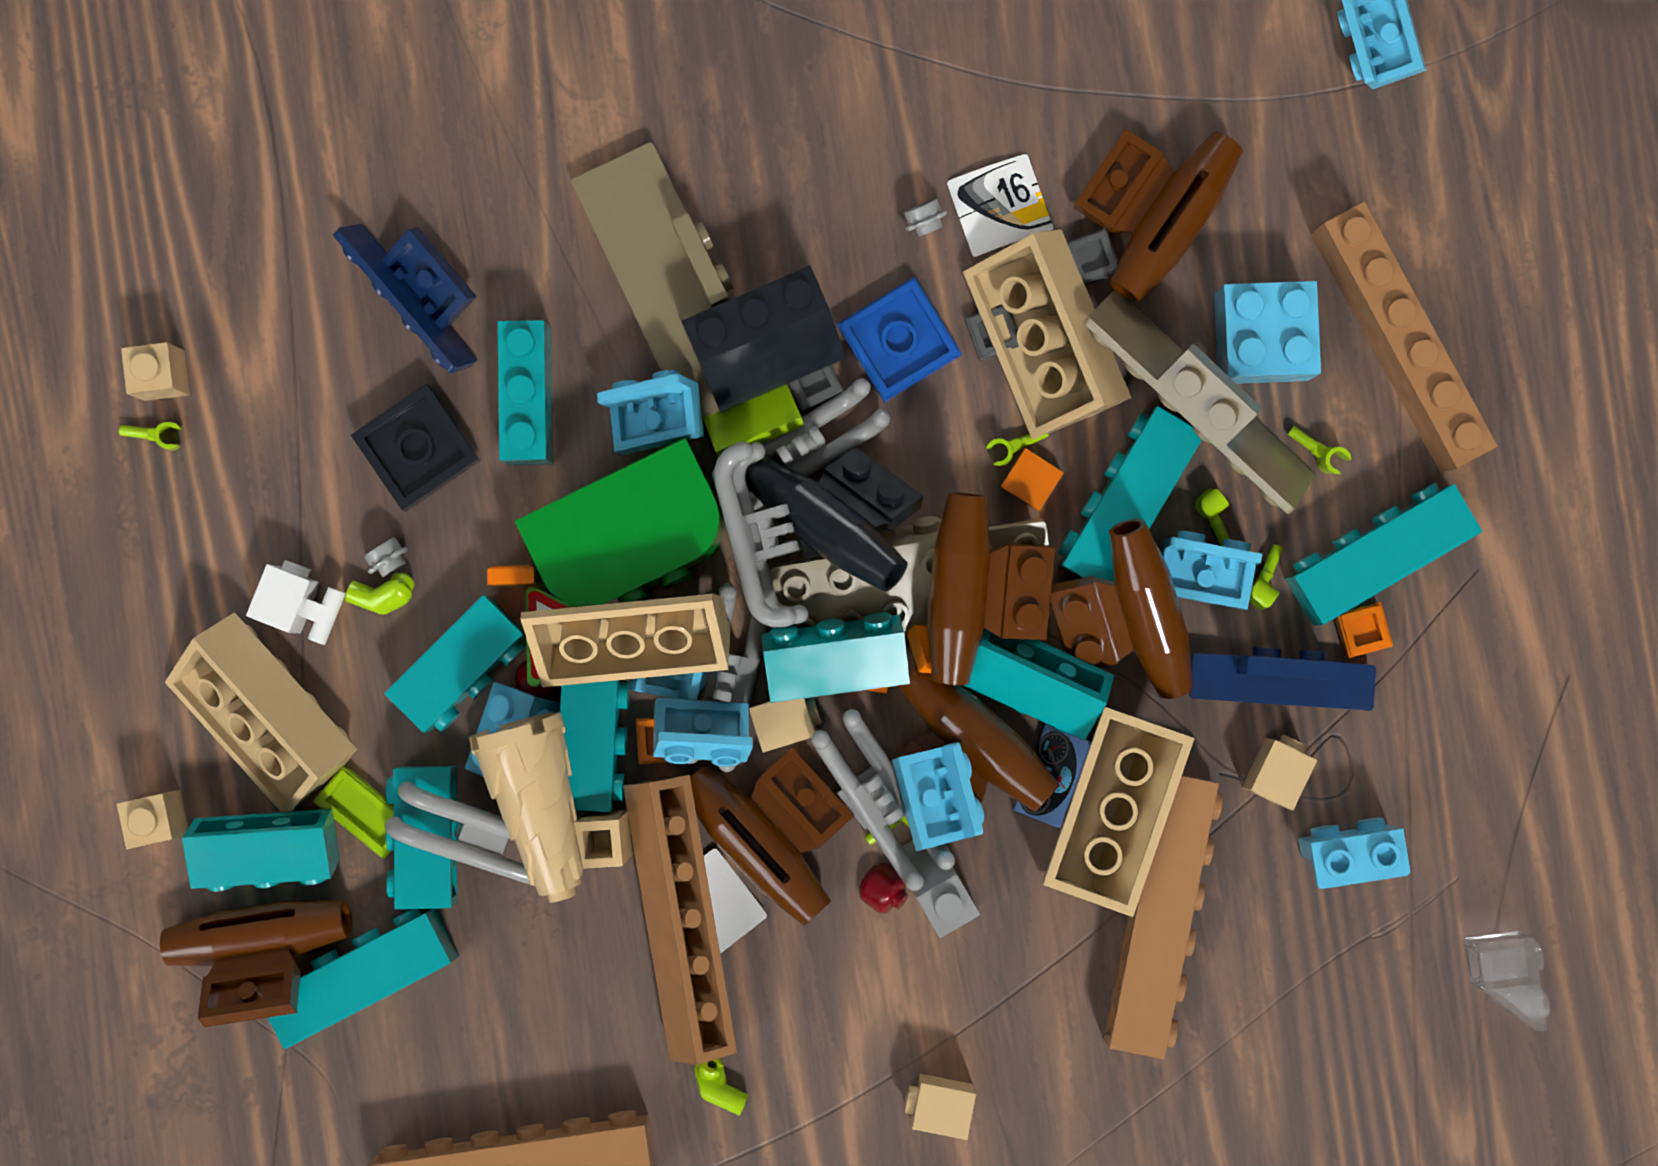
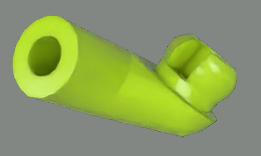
M398 572L391 576L390 581L377 588L352 581L347 589L345 602L378 614H389L407 604L411 599L412 591L415 587L414 580L408 574Z
M718 1058L695 1065L694 1074L701 1097L718 1107L740 1116L749 1094L727 1084L722 1059Z

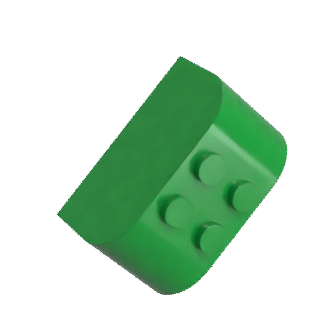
M686 438L515 520V524L546 587L559 600L576 607L644 601L651 597L648 591L650 588L661 583L664 587L671 588L692 578L690 569L705 562L713 555L721 542L724 530L721 507Z

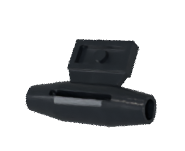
M856 446L825 467L819 483L769 457H763L751 467L746 476L748 489L766 509L788 504L790 514L775 519L781 525L792 522L795 530L792 534L835 567L884 592L891 590L898 584L906 572L907 561L879 531L886 529L892 531L921 509L923 495Z

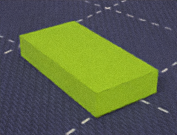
M788 385L720 413L718 411L703 418L718 458L725 449L736 443L745 441L749 444L754 442L762 444L804 427L802 417Z
M346 765L342 766L313 802L322 809H333V816L337 822L382 859H386L392 851L387 849L384 826L386 820L394 816V805L387 804L384 796Z

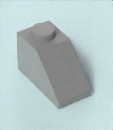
M913 839L902 845L917 870L923 876V887L920 890L913 891L939 938L980 916L979 911L953 867L948 870L941 869L926 849L915 850Z

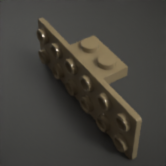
M649 142L573 178L571 184L660 370L679 371L680 375L698 383L703 420V418L718 412L719 409L681 321L728 301L729 298L726 292L733 289V285L722 263L713 266L706 250L714 246L702 222L696 225L693 224L689 214L686 213L654 144Z
M1114 290L1084 321V324L1090 329L1094 340L1103 347L1114 351L1124 361L1126 369L1134 377L1141 380L1144 379L1158 393L1159 399L1167 408L1172 411H1178L1192 424L1193 431L1201 440L1212 443L1221 451L1234 471L1241 475H1246L1260 488V492L1266 501L1290 514L1297 507L1315 474L1255 418L1262 407L1196 345L1192 344L1184 352L1130 300Z
M926 516L914 520L912 525L896 527L892 531L887 529L879 531L907 561V569L901 580L895 587L886 592L835 567L822 556L771 565L770 574L779 602L787 607L802 605L808 610L807 620L793 626L798 628L813 627L827 619H841L844 622L863 620L865 616L878 612L888 613L891 616L900 615L904 633L908 632L914 625L928 626L933 554L941 520L935 516ZM1042 518L989 527L990 550L1005 543L1049 545L1047 526Z

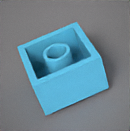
M1317 281L1224 284L1214 293L1217 366L1236 384L1309 381L1321 374Z

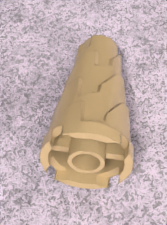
M561 711L536 715L503 724L494 733H490L489 729L469 736L472 754L477 758L491 798L497 801L510 840H515L530 885L536 887L539 896L547 895L550 903L575 896L577 894L575 887L581 884L583 865L574 825L577 817L569 780L572 772L564 734L566 733V727Z

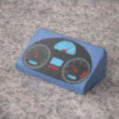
M1045 724L1035 753L1059 782L1060 786L1036 812L1016 801L1014 811L1060 828L1082 771L1091 741L1086 739L1083 741Z

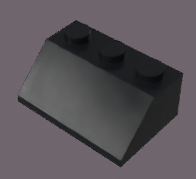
M810 265L681 321L720 413L847 358L829 306Z

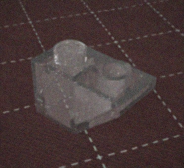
M1520 931L1464 938L1470 984L1522 1024L1537 1032L1547 1031L1545 1016L1550 1015V1002L1545 989L1541 988L1539 970L1543 969L1544 959L1541 947L1535 942L1534 937Z

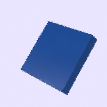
M915 277L837 323L838 330L883 403H886L962 355Z

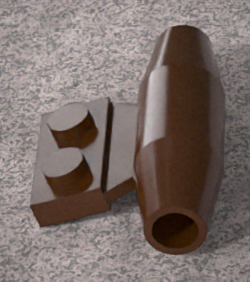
M1127 129L1124 130L1074 203L1075 210L1103 228H1106L1109 232L1132 234L1110 281L1111 287L1116 292L1132 302L1140 303L1179 263L1223 197L1243 153V149L1236 141L1221 132L1214 131L1174 172L1162 151Z
M961 492L948 493L934 547L927 625L932 681L941 684L967 685L970 683L984 628L1003 639H1047L1055 547L1041 544L1005 543L990 550L987 497L985 495Z
M1142 519L1125 520L1114 525L1109 530L1114 581L1095 578L1093 575L1053 584L1050 597L1052 608L1067 654L1100 668L1118 664V661L1135 650L1157 695L1164 699L1178 698L1192 690L1193 678L1189 636L1172 576L1146 522Z
M915 666L909 672L910 684L898 686L931 728L932 732L912 739L896 758L959 742L962 751L967 754L972 768L970 783L974 797L980 803L984 800L989 782L1036 812L1060 786L1059 782L1028 743L963 685H947L932 681L931 673L918 672L917 666Z
M793 748L786 752L758 778L751 798L708 764H705L690 777L698 819L709 836L761 893L803 926L809 923L831 902L801 853L823 846L854 815Z
M283 900L221 910L164 929L160 935V952L164 963L168 966H212L207 976H203L198 1020L204 1027L297 1013L301 971L293 956L350 937L353 928L352 914L349 904L345 900Z

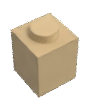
M168 342L121 348L126 394L144 401L190 395L185 350Z
M814 697L806 700L803 698L774 703L768 701L749 708L763 753L811 738L815 733L814 726L822 724Z
M1282 735L1279 741L1265 738L1242 788L1281 807L1294 810L1317 760L1305 754L1308 746L1288 736Z
M180 790L117 803L126 850L182 837L188 829Z
M627 809L613 810L611 812H584L574 822L583 869L620 867L633 856V842Z
M919 1073L917 1086H908L904 1105V1113L911 1114L912 1129L968 1140L976 1098L974 1085Z

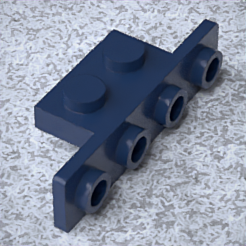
M363 224L337 229L333 236L342 246L345 256L362 269L372 281L374 290L390 302L401 315V320L406 328L417 334L429 348L432 358L438 365L450 373H455L470 368L477 362L476 356L450 327L477 296L418 227L408 229L388 253Z
M1253 647V656L1193 653L1191 656L1193 688L1189 692V697L1204 700L1371 711L1374 708L1376 667L1366 664L1327 661L1328 652L1299 650V659L1281 658V649Z

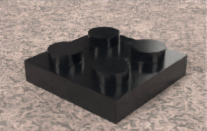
M427 383L351 434L357 446L400 509L404 512H407L481 461L438 396Z

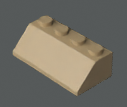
M1061 229L1032 233L963 271L1032 439L1094 416L1132 398L1112 350L1097 343L1092 337L1090 329L1084 324L1085 319L1095 309ZM999 305H1002L1013 315L1018 329L1017 342L1019 347L1011 349V347L1006 348L1004 342L1011 340L1003 314L993 317L991 310L996 309Z
M706 594L521 612L520 620L542 687L728 670L730 627L723 596Z
M235 612L194 637L165 681L169 688L280 812L296 811L326 784L358 750L350 742L347 733L342 728L336 726L324 713L315 697L298 684L289 674L286 665L272 655L259 640L254 629L245 624Z
M1104 707L1098 718L1091 739V745L1047 866L1043 885L1133 917L1195 738Z

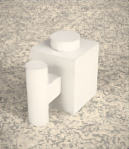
M284 560L282 567L266 564L246 616L288 633H301L306 620L309 619L314 621L308 639L325 645L346 593L328 587L322 603L314 600L321 582L308 578L311 569Z

